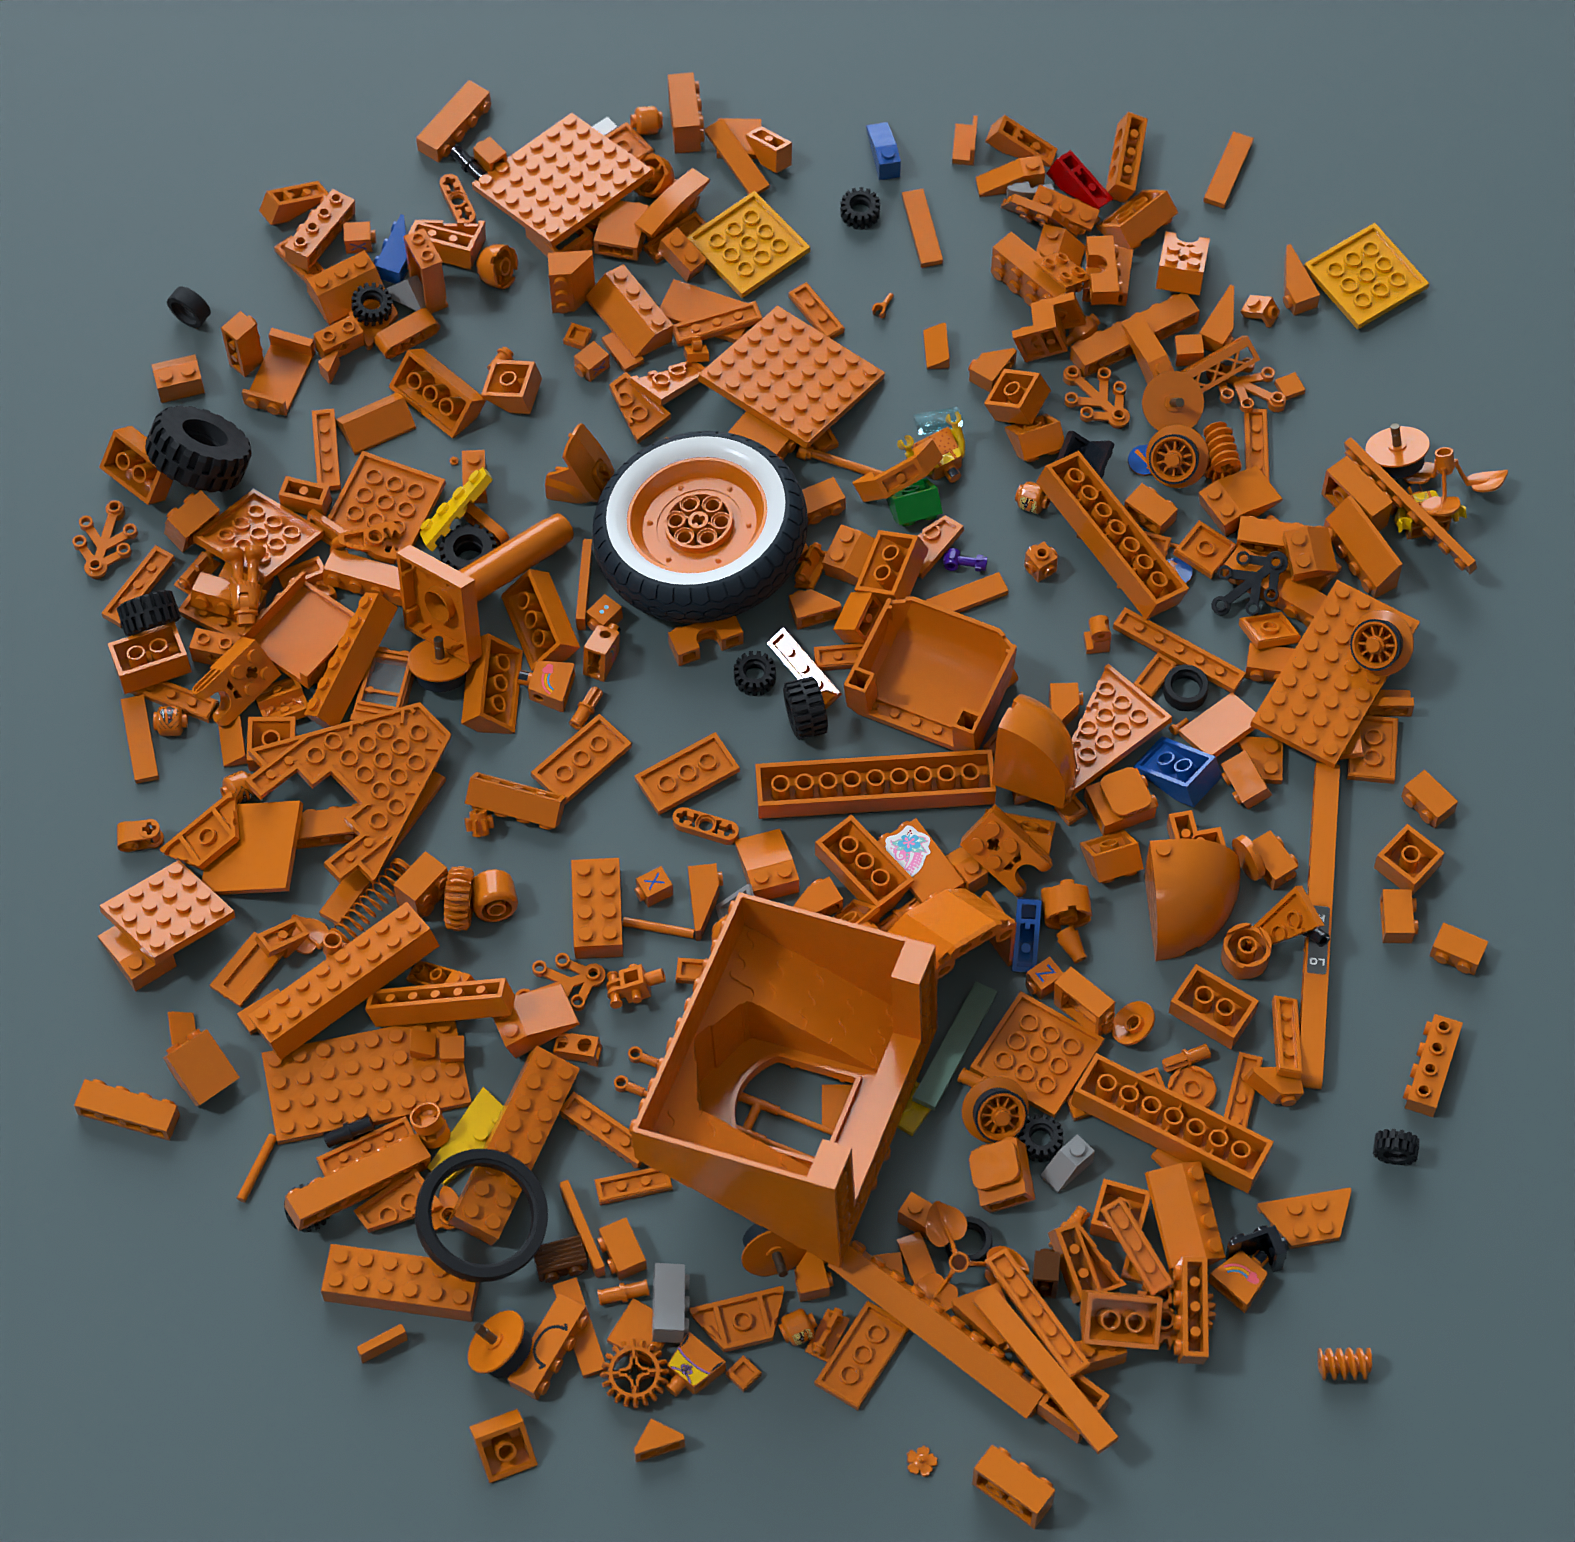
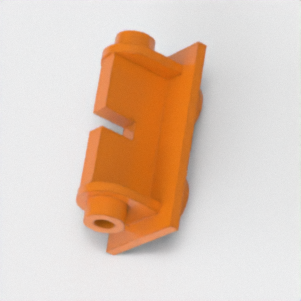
M814 542L809 546L805 556L807 561H803L795 573V588L814 589L824 570L822 561L827 551H822L821 544Z
M207 550L205 552L202 551L182 576L179 577L174 586L189 595L200 572L212 575L220 563L212 558L214 555Z
M835 1307L834 1310H830L827 1308L815 1331L814 1338L811 1339L805 1350L806 1353L828 1362L850 1321L849 1318L842 1315L843 1311Z

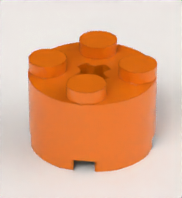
M1065 879L1060 882V885L1041 889L1043 914L1047 927L1061 930V925H1069L1078 928L1091 921L1092 908L1088 886L1075 884L1072 879Z
M1241 923L1233 926L1227 932L1221 950V961L1226 971L1237 980L1251 979L1261 975L1268 967L1272 948L1271 938L1263 928L1251 926L1250 923Z

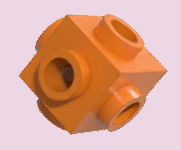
M1043 541L1039 545L1031 546L1026 551L1024 567L1037 582H1040L1056 572L1058 554L1053 547H1049Z

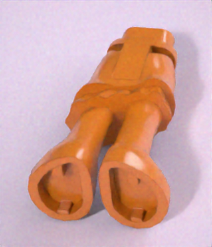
M249 545L245 548L248 569L247 581L244 580L243 574L244 551L238 547H226L222 550L224 560L232 565L233 577L228 579L230 583L228 587L238 627L255 626V617L258 616L262 592L260 590L261 585L258 584V568L260 561L266 554V548L261 545Z

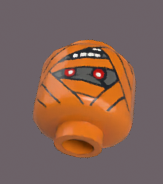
M160 706L157 712L153 713L154 731H158L160 736H180L183 728H188V715L183 714L180 706Z
M242 770L224 777L222 781L223 787L220 788L222 797L231 791L236 796L237 804L252 799L255 794L245 785V779L252 774H247Z

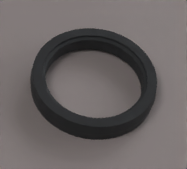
M470 1149L445 1159L427 1176L417 1197L415 1224L419 1240L425 1252L441 1269L467 1281L489 1282L512 1275L532 1260L545 1237L548 1224V1206L540 1182L533 1172L521 1161L497 1150ZM469 1167L493 1168L510 1176L524 1191L531 1209V1228L523 1247L508 1259L493 1264L467 1262L452 1254L439 1240L432 1223L431 1209L433 1198L440 1184L459 1170Z

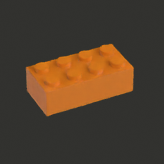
M1010 232L993 246L992 275L997 280L1005 283L1011 292L1021 296L1030 307V303L1038 302L1042 299L1053 298L1064 293L1074 292L1075 294L1076 285L1065 289L1033 262L1042 258V256L1013 232Z
M619 858L571 860L575 959L623 957Z

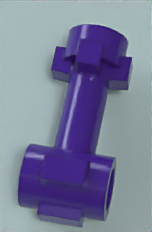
M950 548L944 554L943 564L945 569L949 571L957 570L958 565L975 567V571L981 572V570L986 571L988 557H983V555L979 554L976 558L960 556L961 552L956 548Z

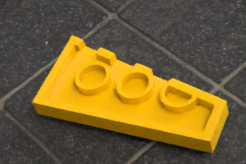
M484 467L479 471H474L470 475L469 481L463 487H458L454 491L453 497L447 503L441 504L431 519H427L422 523L420 535L426 547L432 552L437 547L435 544L436 540L441 535L445 537L450 532L451 522L454 519H461L466 513L467 503H474L492 482L493 479L490 473Z
M482 1087L451 1132L449 1140L442 1145L428 1165L429 1172L454 1154L470 1149L484 1148L504 1107L484 1087ZM465 1169L453 1173L441 1184L447 1186Z

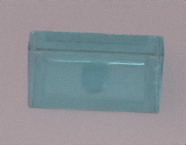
M958 407L913 414L918 435L937 432L946 427L952 429V425L946 422V416L950 414L951 421L955 422V412L960 413ZM961 415V421L958 423V425H959L960 427H962V424H963L962 415Z

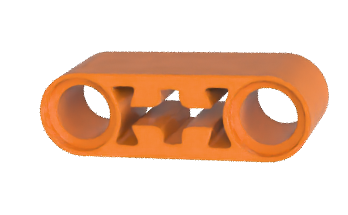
M422 308L378 332L373 341L386 359H392L434 336L439 331L440 324L427 308Z

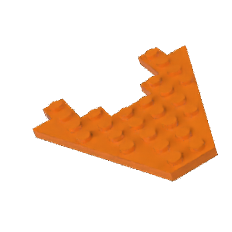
M421 702L251 748L248 751V755L261 768L245 779V785L262 800L295 773H298L312 789L331 775L360 805L344 817V822L358 836L324 862V867L339 883L359 869L373 884L376 882L451 739V733Z

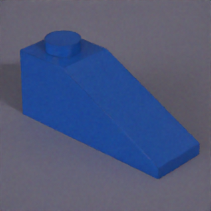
M888 122L866 125L878 179L884 180L900 177L901 160Z
M1017 897L1015 920L1017 925L1012 971L1027 972L1037 965L1041 899Z

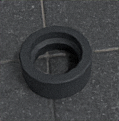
M184 286L177 287L167 300L168 308L173 315L182 323L193 328H199L211 314L207 302L195 291Z
M1193 665L1176 666L1165 677L1163 694L1166 702L1171 707L1179 711H1192L1203 705L1206 700L1209 682L1205 673ZM1187 678L1195 681L1199 685L1200 690L1194 697H1181L1172 690V684L1178 679Z
M965 1217L967 1229L975 1230L983 1237L982 1249L976 1254H969L967 1256L970 1261L984 1262L987 1259V1252L992 1248V1232L988 1225L979 1218ZM950 1243L945 1245V1249L950 1258L953 1252Z

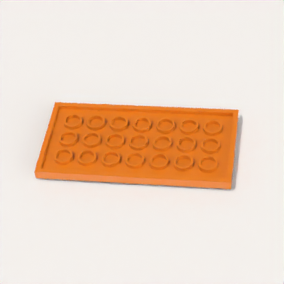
M1336 580L1253 717L1250 726L1334 769L1389 675L1378 676L1371 674L1361 668L1356 662L1350 648V637L1353 627L1362 616L1376 610H1387L1401 616L1409 625L1413 635L1420 621Z
M455 1020L397 1025L307 1043L298 1047L282 1060L279 1059L273 1050L263 1052L262 1059L278 1145L323 1136V1133L342 1127L343 1123L347 1121L351 1123L367 1115H370L374 1125L394 1122L404 1116L409 1119L413 1109L425 1102L435 1103L441 1112L470 1106L472 1102L464 1062H440L439 1036H458ZM410 1029L436 1034L435 1058H411Z

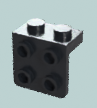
M1068 431L1057 460L1080 451L1102 479L1115 444L1110 440L1088 441L1075 431Z
M1264 1225L1248 1235L1242 1233L1233 1236L1228 1242L1225 1259L1227 1261L1239 1251H1243L1249 1256L1255 1254L1258 1250H1264L1274 1273L1283 1269L1286 1253L1289 1248L1285 1237H1280L1275 1225L1271 1227Z

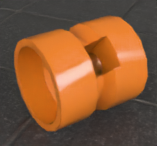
M425 1102L413 1109L409 1118L410 1123L424 1146L433 1149L444 1145L449 1140L451 1131L440 1108L435 1103Z

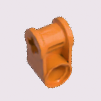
M154 819L124 821L117 825V848L122 852L154 849L161 846L164 842V835L160 830V825Z

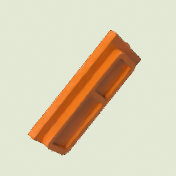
M255 931L209 985L210 988L239 1007L244 1004L285 953V951H282L268 958L255 941L258 934Z

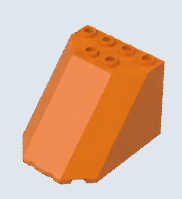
M966 888L945 889L940 893L935 892L927 898V901L920 905H912L887 932L935 945L936 981L938 985V979L953 969L955 959L987 940L991 942L1007 966H1011L1013 963L1017 923L1013 918Z

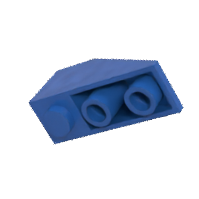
M403 214L400 215L397 222L394 221L392 224L391 234L388 239L384 240L380 256L377 255L374 260V265L381 280L394 284L403 281L409 271L403 237L406 235Z

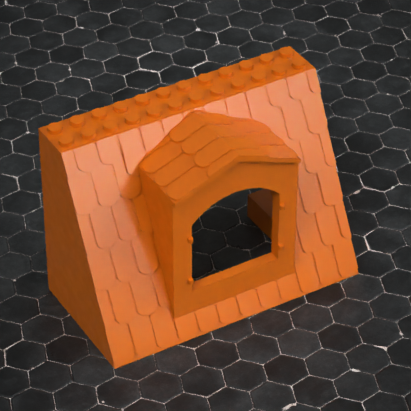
M739 892L735 901L732 900L730 902L727 919H723L721 922L718 939H714L712 942L709 959L706 958L703 962L702 975L700 978H696L694 982L693 995L691 998L688 997L685 1002L684 1015L682 1018L679 1017L676 1022L674 1037H670L667 1042L665 1057H661L658 1062L656 1077L650 1079L646 1099L642 1098L640 1101L637 1119L631 1121L629 1133L632 1134L631 1147L634 1148V1155L637 1160L696 1190L725 1208L733 1210L755 1224L765 1227L829 1264L840 1268L938 1029L935 945ZM777 1062L789 1065L794 1069L800 1068L839 1079L840 1082L853 1083L830 1141L822 1139L815 1159L766 1145L739 1131L735 1121L736 1107L744 1088L758 1073Z

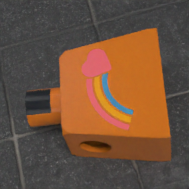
M610 623L607 627L603 625L596 627L584 646L583 675L605 682L619 653L621 629L618 625Z
M537 661L533 673L520 671L518 684L529 686L530 700L564 713L576 675L575 664Z
M1258 1250L1251 1258L1243 1251H1239L1210 1273L1208 1283L1245 1313L1266 1282L1268 1273L1262 1267L1269 1261V1258L1261 1250Z

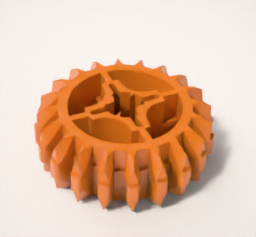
M458 866L452 867L448 871L443 914L447 929L467 931L471 925L473 915L471 882L475 877L472 868Z
M631 1339L632 1347H627L626 1342L621 1341L623 1349L620 1351L614 1345L612 1349L616 1355L613 1356L610 1353H606L605 1357L611 1362H602L601 1364L602 1368L608 1371L601 1372L600 1377L609 1379L604 1381L602 1386L603 1388L612 1387L608 1390L607 1395L610 1397L616 1393L614 1402L617 1404L624 1398L623 1405L626 1408L629 1406L630 1400L633 1401L634 1408H638V1400H642L643 1405L646 1407L648 1406L647 1397L650 1396L655 1402L657 1397L654 1392L664 1393V1389L659 1384H668V1380L661 1377L669 1374L668 1369H661V1367L667 1364V1360L662 1359L658 1361L662 1356V1351L659 1350L653 1354L654 1344L649 1345L648 1349H645V1340H641L640 1347L636 1346L635 1339ZM638 1354L648 1357L653 1362L655 1369L642 1367L638 1363ZM630 1355L629 1365L614 1371L617 1363L623 1357ZM634 1361L638 1372L642 1371V1374L637 1375L636 1386H634L632 1376L628 1377L627 1375L632 1372ZM655 1377L652 1385L647 1390L639 1393L641 1381ZM620 1378V1380L629 1381L632 1393L620 1389L614 1379Z

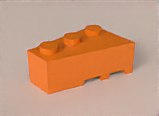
M415 220L408 233L410 234L424 228L443 263L470 270L486 240L485 221H478V224H464V221L457 220V224L443 223V220Z
M1078 1221L1048 1232L1053 1250L1060 1252V1269L1073 1304L1081 1302L1082 1290L1110 1292L1127 1285L1113 1270L1110 1262L1096 1248L1097 1245Z

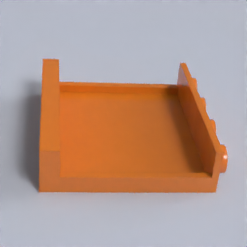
M301 572L297 577H293L289 581L288 586L282 592L276 594L272 603L267 608H263L255 619V626L244 628L242 637L255 639L276 668L309 689L326 671L328 662L334 656L338 648V642L344 636L349 620L355 613L308 583L305 579V573Z

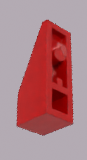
M1071 150L1057 158L1046 173L1060 190L1099 210L1114 199Z

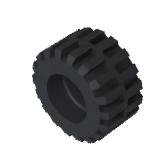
M470 523L465 524V527L458 525L456 530H450L448 536H443L442 543L439 546L441 562L459 571L497 548V544L493 534L488 533V529L485 527L480 529V525L475 524L473 527L470 526ZM470 550L480 553L478 557L471 560H464L458 557L461 553Z
M170 590L145 594L128 600L117 607L126 636H132L171 622L176 623L181 618L173 591Z
M811 676L784 683L783 695L792 731L797 739L801 740L827 733V713L820 687L815 678Z

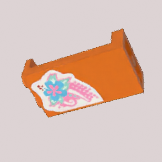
M917 818L910 822H903L897 830L892 833H885L878 839L881 846L914 879V883L909 890L920 904L927 901V898L935 892L940 893L945 889L965 888L964 880Z

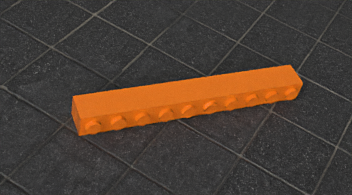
M851 1240L840 1268L828 1264L829 1268L1024 1418H1031L1037 1412L1038 1403L1047 1392L1034 1377L1031 1378L1024 1373L1026 1369L1015 1361L1011 1363L1004 1357L1006 1354L996 1346L990 1347L984 1342L985 1338L980 1333L968 1330L964 1327L965 1322L955 1315L951 1317L944 1311L946 1308L941 1303L935 1300L930 1301L924 1296L926 1293L916 1285L911 1286L905 1282L906 1277L903 1274L885 1266L886 1262L879 1256H872L866 1252L867 1248L861 1242Z

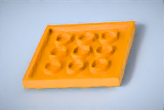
M755 191L687 236L691 243L707 259L706 263L741 298H744L810 252V246Z
M1376 223L1369 225L1304 263L1307 273L1357 330L1426 290L1429 286V282Z

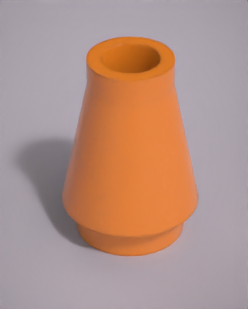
M1069 926L1056 934L1057 942L1072 958L1074 963L1087 958L1079 931L1075 930L1073 926Z

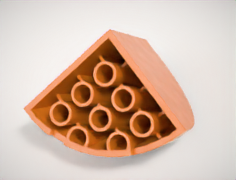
M1020 694L1013 700L1012 707L1007 709L998 726L992 784L1063 809L1066 801H1071L1075 792L1073 785L1076 775V757L1072 739L1064 723L1050 708L1032 697Z
M1201 839L1150 841L1144 877L1155 961L1180 957L1196 947L1203 946L1222 929L1229 919L1240 887L1239 857L1229 847Z

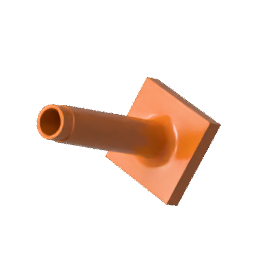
M553 514L459 571L412 545H408L396 552L405 629L434 644L436 636H441L443 638L444 651L468 664L482 656L477 602L571 542L574 532L570 522L561 514Z

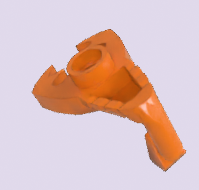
M393 521L378 523L368 529H354L353 531L342 532L332 540L330 554L333 549L340 551V547H346L365 552L375 560L395 564L397 562L396 552L400 551L402 547L396 551L394 546H392L391 551L386 552L387 543L384 540L387 536L385 533L388 534L391 540L393 535L400 539L401 532Z

